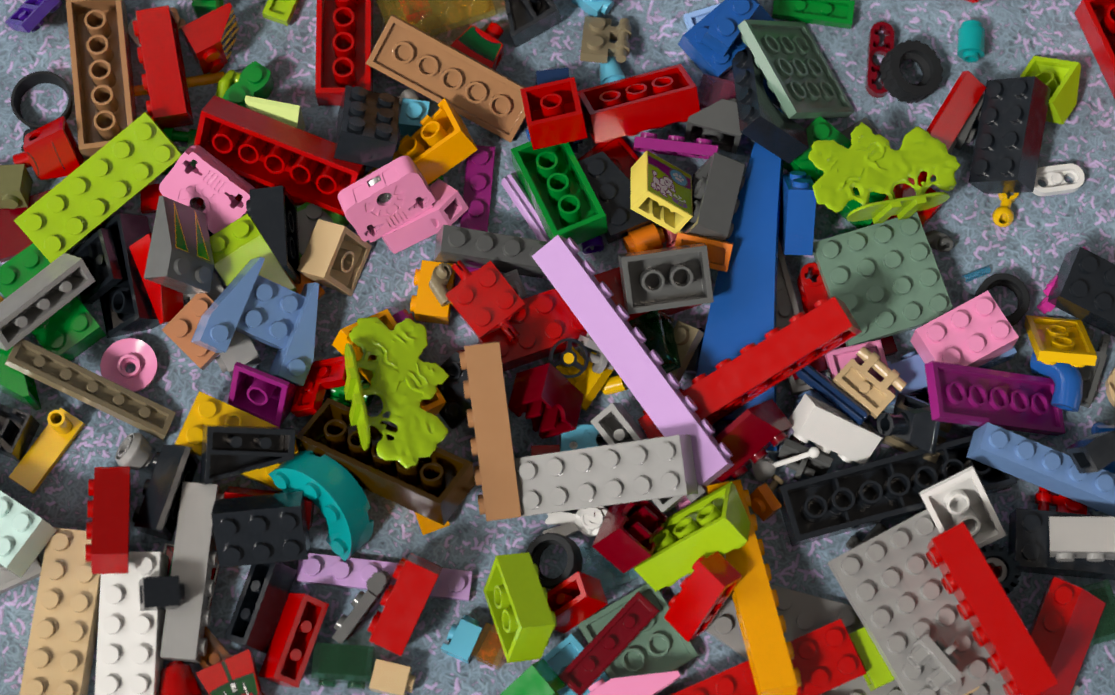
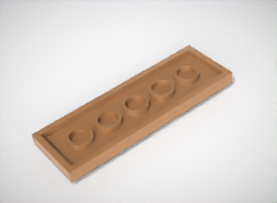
M393 14L390 16L366 64L437 103H440L445 98L459 115L511 143L525 118L520 89L526 87Z

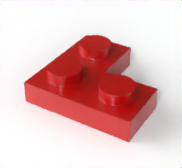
M345 356L313 361L304 385L297 386L291 413L296 417L314 415L322 406L326 389L345 386L347 378Z

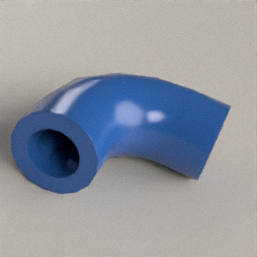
M1033 351L1030 361L1031 372L1050 377L1054 382V393L1050 404L1062 410L1078 412L1083 397L1084 384L1079 367H1074L1067 363L1044 364L1041 361H1037Z

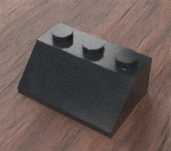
M163 445L161 452H156L152 462V468H154L152 477L146 480L142 494L145 496L142 505L136 507L133 515L134 527L139 532L172 541L178 522L183 482H193L200 462L192 448Z

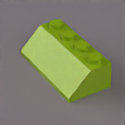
M729 482L668 517L666 522L663 523V529L657 533L652 543H656L652 556L635 566L634 570L656 592L666 586H672L678 579L687 574H692L694 571L692 566L701 556L709 557L717 551L723 556L733 549H739L744 546L748 541L750 521L735 485Z

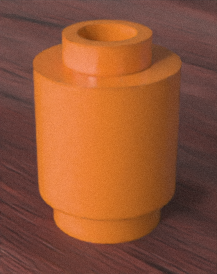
M654 223L630 231L627 236L623 237L627 253L662 249V243L666 242L662 228L660 226L655 227Z

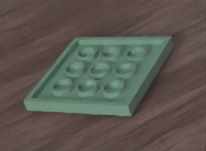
M745 19L737 26L742 34L743 42L750 48L755 57V64L764 73L769 89L775 93L779 100L781 111L789 119H808L820 116L822 118H846L855 112L804 22Z
M917 212L908 219L898 220L897 217L884 223L870 225L813 242V255L828 296L830 298L835 296L843 301L862 330L860 334L845 342L847 347L919 328L954 309Z

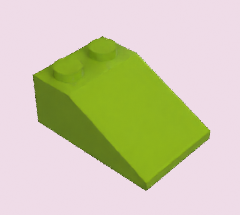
M248 214L209 237L214 267L226 286L231 283L251 259L262 257L265 260L258 274L259 276L292 291L297 290Z

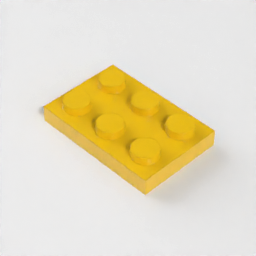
M1026 315L1024 326L1037 361L1048 365L1067 363L1080 368L1086 365L1095 366L1097 354L1082 320Z

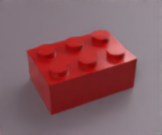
M413 553L407 559L402 557L392 576L397 581L395 585H389L381 599L380 604L385 607L382 612L379 610L376 612L367 631L372 633L369 639L370 642L402 656L443 567Z

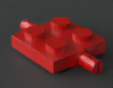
M461 260L457 261V265L454 263L451 268L454 269L461 280L457 286L445 294L446 298L479 340H482L491 332L501 329L509 341L512 342L514 337L517 338L520 334L511 325L510 321L516 313L525 307L523 300L491 260L480 269L471 273Z

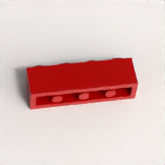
M95 467L94 479L88 480V495L93 496V500H88L87 516L92 518V522H87L86 538L92 541L91 544H86L85 560L86 562H91L92 574L129 573L130 467Z

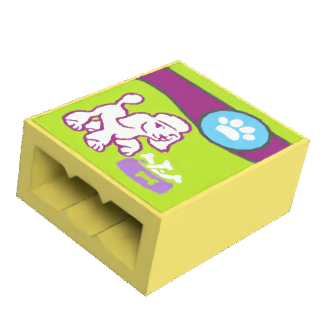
M646 150L631 167L630 209L677 234L693 217L691 175Z

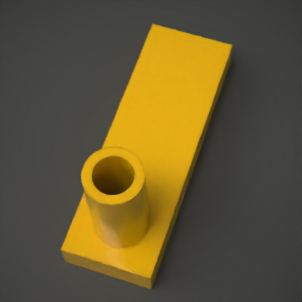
M61 407L59 410H53L48 414V425L9 476L11 480L32 494L36 492L85 426L82 421Z

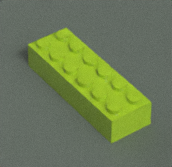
M144 112L18 216L14 222L49 262L52 263L63 253H67L176 163L182 153L147 112Z

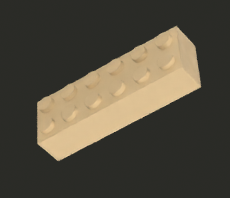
M54 527L57 531L45 546L19 695H87L98 633L101 574H92L91 562H86L85 560L86 544H91L92 540H87L86 531Z

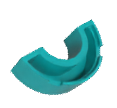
M310 450L299 451L294 454V459L283 462L268 475L284 493L303 491V495L319 507L328 524L326 541L331 546L333 552L339 555L345 562L364 546L372 536L374 520H369L367 512L371 508L369 501L358 482L338 462L326 455L322 457L313 455V451Z

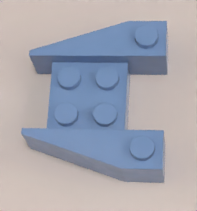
M262 257L251 259L201 316L191 342L215 353H226L234 332H240L278 349L268 374L288 381L295 386H303L314 360L319 284L316 282L305 284L301 294H298L259 276L258 274L265 259Z

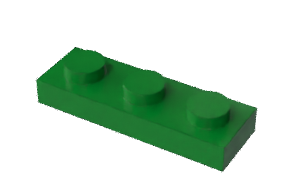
M773 0L771 17L773 19L851 29L855 0Z

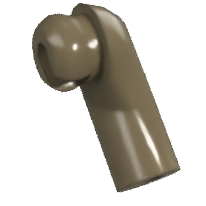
M441 263L436 266L429 281V287L441 307L450 303L445 294L449 292L446 287L452 274V268L447 263Z

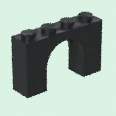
M747 46L732 59L740 133L790 164L809 148L806 129L792 119H789L775 107L776 105L780 108V102L775 93L769 89L764 73L755 64V57Z

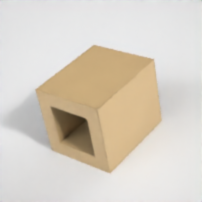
M376 659L369 689L386 695H406L407 692L412 693L416 676L411 675L412 669L409 666Z

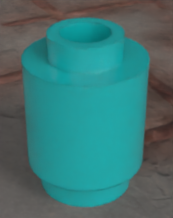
M964 21L961 23V28L958 29L957 56L968 63L977 62L985 55V29L980 21Z

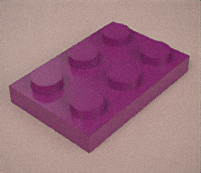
M641 132L640 137L635 136L633 151L645 152L648 150L656 154L709 159L715 152H718V146L712 145L713 140L696 138L694 143L684 142L685 137L668 135L667 140L657 139V134Z

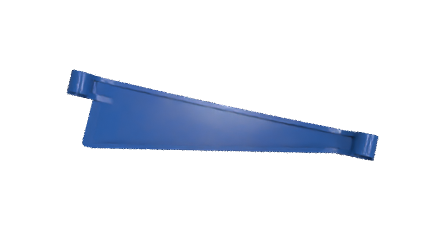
M756 142L744 175L745 183L737 198L740 200V204L731 222L734 224V229L730 238L726 239V242L734 244L728 271H718L713 292L714 302L711 303L696 377L703 373H706L708 376L717 370L715 366L727 358L733 360L740 356L742 348L751 343L759 344L766 339L764 337L766 333L776 328L778 240L783 160ZM776 386L719 421H734L748 408L773 399L776 403ZM780 444L776 447L771 445L766 451H779Z

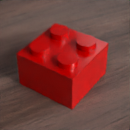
M574 77L520 89L533 150L588 138Z

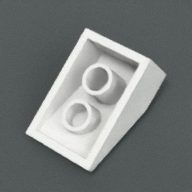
M973 466L919 492L940 534L964 522L979 548L1006 536Z

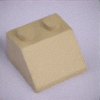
M318 219L315 228L311 232L306 250L300 259L297 271L312 281L352 297L372 246L362 241L358 235L346 226Z

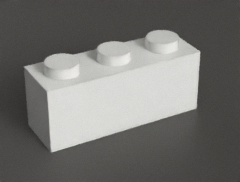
M804 394L788 419L793 425V435L804 443H808L810 440L816 443L815 445L820 450L828 454L831 451L838 453L837 455L849 464H852L853 461L861 465L866 464L882 439V436L872 425L866 422L858 425L839 409L807 394Z

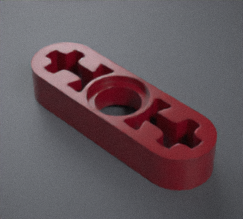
M887 22L875 23L870 30L868 38L866 91L875 98L884 97L889 92L884 88L883 81H881L883 86L880 90L876 89V85L873 84L876 81L877 73H881L880 66L873 62V56L877 54L886 56L885 54L894 48L895 32L893 27ZM879 30H883L884 35H886L883 46H878L879 35L876 34H878Z

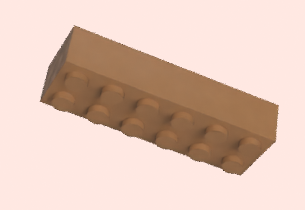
M66 0L78 145L85 161L137 119L127 10L124 0Z
M499 341L465 345V351L460 352L459 356L461 370L467 369L468 380L463 381L465 399L471 398L472 409H467L469 428H475L476 437L470 440L472 457L478 456L479 466H474L476 486L482 485L483 494L478 495L480 515L486 514V521L521 517Z

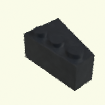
M203 424L200 483L207 485L221 479L234 477L245 472L294 459L296 430L281 427Z

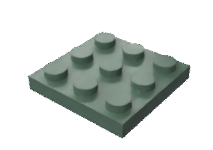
M648 583L578 624V628L589 644L638 591L660 611L605 670L606 675L610 679L671 672L698 657L691 642H687L664 618L670 608L660 591L655 592Z

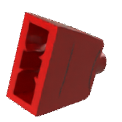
M64 116L28 133L24 138V152L13 155L14 164H25L26 168L33 167L37 178L40 180L68 176L85 162Z

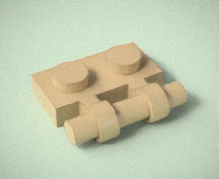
M863 346L856 355L864 363L859 365L852 358L833 378L832 382L876 419L896 397L888 388L892 385L901 392L907 383L899 377L900 373L896 369L891 370L879 360L881 357L875 351L871 353ZM871 368L884 378L881 383L868 372Z

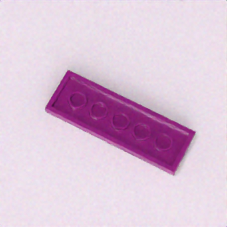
M936 361L925 364L933 421L982 426L989 422L1006 430L1052 436L1066 433L1062 409L1050 404L1054 393V382L1051 378Z

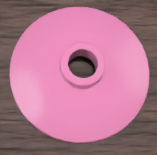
M125 338L114 342L104 352L100 364L102 377L135 393L145 389L153 381L158 368L157 357L153 349L144 341L135 338ZM135 364L136 369L133 372H126L127 365Z

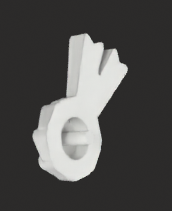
M601 506L579 509L576 514L566 512L547 513L548 518L545 520V524L560 526L544 530L543 534L557 533L567 537L580 531L587 537H596L608 510L606 507Z

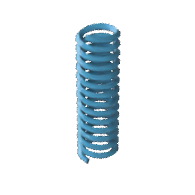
M986 266L966 275L964 274L962 277H966L965 282H969L983 275L990 274L991 270L989 266Z

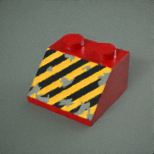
M230 2L181 27L188 48L203 74L219 72L223 69L224 64L229 61L239 31Z

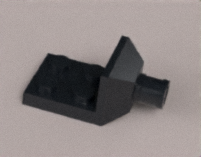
M928 392L898 393L893 413H882L877 419V429L881 435L891 436L894 439L932 454L935 453L940 423L949 422L932 420Z

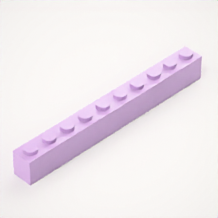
M557 235L532 255L533 259L663 436L691 435L696 479L699 485L708 486L734 465L730 460V457L733 456L731 451L723 442L718 443L712 435L715 433V430L705 418L703 420L699 418L695 412L698 409L696 404L688 395L684 397L678 388L681 386L679 381L671 372L667 374L661 367L664 363L662 358L655 350L652 349L650 351L644 344L647 340L639 328H633L627 321L630 318L627 311L620 304L615 305L610 298L613 296L610 288L604 282H598L594 276L597 273L595 268L588 260L583 261L578 255L580 251L578 245L570 237L566 239Z

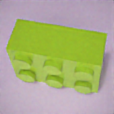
M529 552L496 555L483 592L507 663L541 659L546 646L549 644L551 633L556 627V617L554 612L550 611L547 603L546 589L541 586L539 581L538 567L536 564H533Z

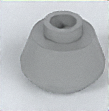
M131 433L119 446L115 456L116 462L119 467H130L133 470H138L141 467L145 468L152 460V447L141 433Z

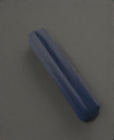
M811 365L796 373L801 380L856 424L861 425L868 418L869 412Z

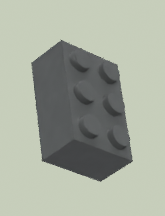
M715 152L693 174V217L684 225L680 232L721 241L730 238L734 229V224L731 223L732 218L740 204V200L737 199L738 192L745 183V176H743L745 164Z
M703 243L618 255L624 306L628 314L714 302L707 245Z

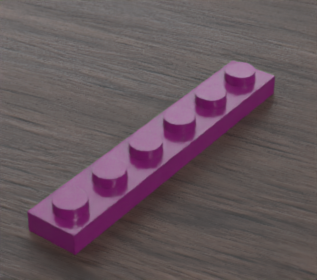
M476 145L478 150L471 154L466 162L463 200L469 209L461 216L460 227L488 232L495 147ZM466 266L470 273L480 269ZM457 273L455 277V286H457L461 280Z

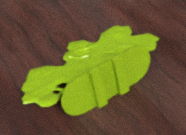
M863 122L851 132L852 145L849 149L838 144L835 140H817L811 146L812 150L809 152L808 158L816 168L824 172L823 176L812 186L817 204H825L828 209L837 213L844 209L848 201L853 199L858 201L862 206L849 212L846 217L851 222L872 219L873 224L884 223L889 217L897 215L898 220L908 219L915 212L943 204L950 198L948 193L934 192L925 194V192L932 185L944 191L953 190L957 184L955 172L961 166L955 156L948 154L946 144L937 138H933L929 132L919 126L913 128L904 136L899 150L891 149L887 138L880 134H873L872 129ZM925 171L927 172L926 183L923 181L921 182L922 186H919L918 176L920 172ZM932 175L936 176V181L931 182ZM908 178H913L915 184H911ZM898 184H907L915 189L916 196L896 199L893 189ZM854 187L858 188L860 195L854 194ZM871 192L885 194L889 198V200L868 203Z
M377 317L358 318V325L352 329L349 337L353 343L362 349L364 355L357 361L352 345L349 343L345 345L347 378L344 394L346 400H352L349 413L351 426L357 425L360 443L364 451L370 446V426L372 425L383 435L376 448L378 456L385 461L397 460L408 469L410 466H416L419 458L430 457L436 450L437 444L442 442L448 434V429L436 415L420 408V402L432 399L437 392L436 386L443 384L449 375L436 362H423L419 359L423 350L428 346L427 329L421 323H415L412 319L405 318L404 321L395 325L394 330H390ZM371 355L377 356L376 360L368 361V358ZM358 368L372 371L373 376L369 388L362 389ZM376 394L382 399L383 409L378 416H368L364 399L365 395ZM387 411L390 412L389 418L383 417V414ZM381 421L392 422L397 425L398 431L393 432L385 429L386 424H381ZM386 435H392L394 440H388Z

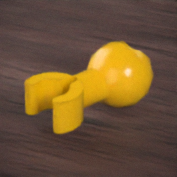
M998 193V197L1001 200L1000 207L996 208L992 214L995 225L1005 228L1012 224L1014 213L1011 210V205L1019 193H1013L1009 199L1006 193Z

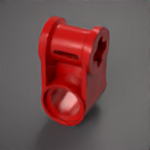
M817 263L805 264L798 276L797 285L802 299L803 310L807 314L815 309L814 304L817 301L828 296ZM811 278H816V281L812 282Z

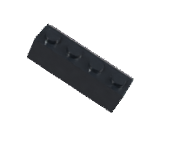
M119 213L88 234L90 238L100 228L111 230L119 266L122 271L123 280L100 297L107 338L145 331L160 325L129 248L130 245L151 233L148 218L142 215Z

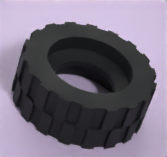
M906 40L904 43H899L885 54L886 56L881 61L880 78L884 83V88L889 91L893 98H897L900 102L904 101L912 104L913 102L918 103L939 88V83L943 79V67H941L940 58L937 57L934 50L929 48V45L920 43L918 40ZM904 60H913L920 67L923 77L919 83L910 84L902 76L900 65Z

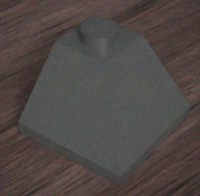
M721 99L689 116L684 136L685 140L695 142L696 138L713 140L712 145L718 146L719 150L736 154L742 135L740 133L737 100Z

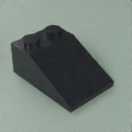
M283 185L250 190V200L246 201L248 216L252 217L255 225L295 284H301V274L297 271L300 265L296 203Z

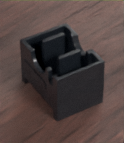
M1 403L0 454L20 462L26 454L40 424L31 414L16 408L7 407Z

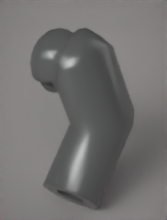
M936 230L925 233L930 248L940 252L952 250L954 242L948 235Z
M878 523L862 541L857 535H853L847 541L846 547L851 550L887 531V528L883 524Z

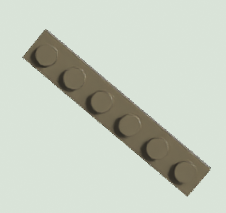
M25 339L20 340L12 347L4 364L161 440L166 437L176 412Z

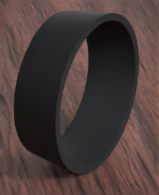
M48 71L30 73L23 77L12 91V110L16 117L31 129H38L46 124H32L25 121L21 114L20 105L24 94L38 84L51 83L61 87L69 99L68 105L60 117L64 116L67 121L71 114L72 97L70 88L66 81L55 73Z

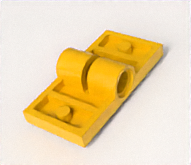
M199 391L174 445L190 447L196 455L201 456L203 424L256 427L277 426ZM295 439V451H294V454L297 453V452H299V451H298V447H297V443H296V439ZM283 462L245 472L241 475L281 491L268 474Z

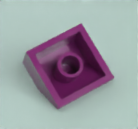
M236 362L228 404L280 427L291 411L297 386Z

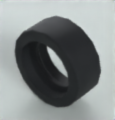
M1007 273L994 274L986 278L977 289L975 297L995 286L1009 288L1016 295L1018 305L1013 314L1005 317L1011 326L1016 325L1028 311L1030 304L1029 290L1024 282L1016 276Z
M545 533L536 537L529 544L525 552L530 553L533 564H536L538 567L541 586L547 589L555 588L570 576L582 570L583 558L580 548L573 540L557 533ZM550 545H560L566 550L568 557L567 566L559 577L554 579L547 578L541 573L539 566L540 557L543 551Z

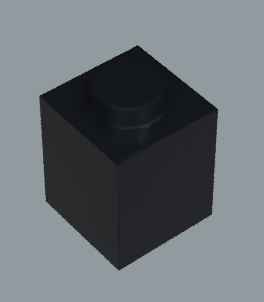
M179 576L143 577L139 581L140 611L177 609L181 606L180 601L185 599L184 583H179Z

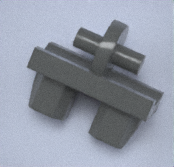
M792 434L789 439H785L776 459L783 460L807 452L810 448L804 446L805 443ZM819 449L820 454L817 458L808 457L789 463L786 467L796 471L793 479L799 481L802 474L810 478L813 475H824L833 461V458L830 457L831 452L828 454Z

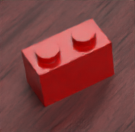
M579 571L547 592V603L550 611H553L556 617V627L553 630L564 634L608 605L600 579Z

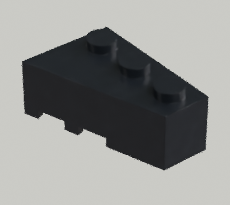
M504 0L511 38L515 47L528 42L562 22L559 10L553 0Z
M603 151L578 161L606 215L607 233L604 235L608 244L622 239L628 235V232L651 223L656 225L655 222L630 209L631 181Z

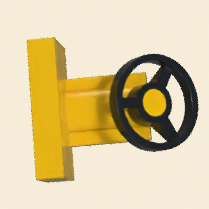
M573 338L559 340L552 346L549 353V363L584 394L581 409L586 411L613 370L605 368L601 374L593 372V363L589 362L586 347L580 341ZM562 342H567L565 351L559 354L558 361L553 362V354L556 347ZM572 342L577 344L582 349L584 353V359L574 349V347L572 346Z

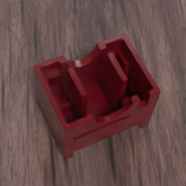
M547 363L516 374L508 408L518 417L525 412V418H531L532 430L537 432L540 426L539 436L545 439L576 430L584 394L551 363Z
M649 500L612 505L606 513L592 547L624 574L652 556L656 547V543H652L657 533L663 529V523L666 522L668 517Z

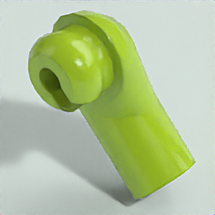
M229 70L218 81L215 96L223 99L228 88L239 82L242 72Z

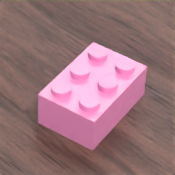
M986 291L915 329L910 342L925 364L936 361L978 368L1011 350L1019 336L989 291Z

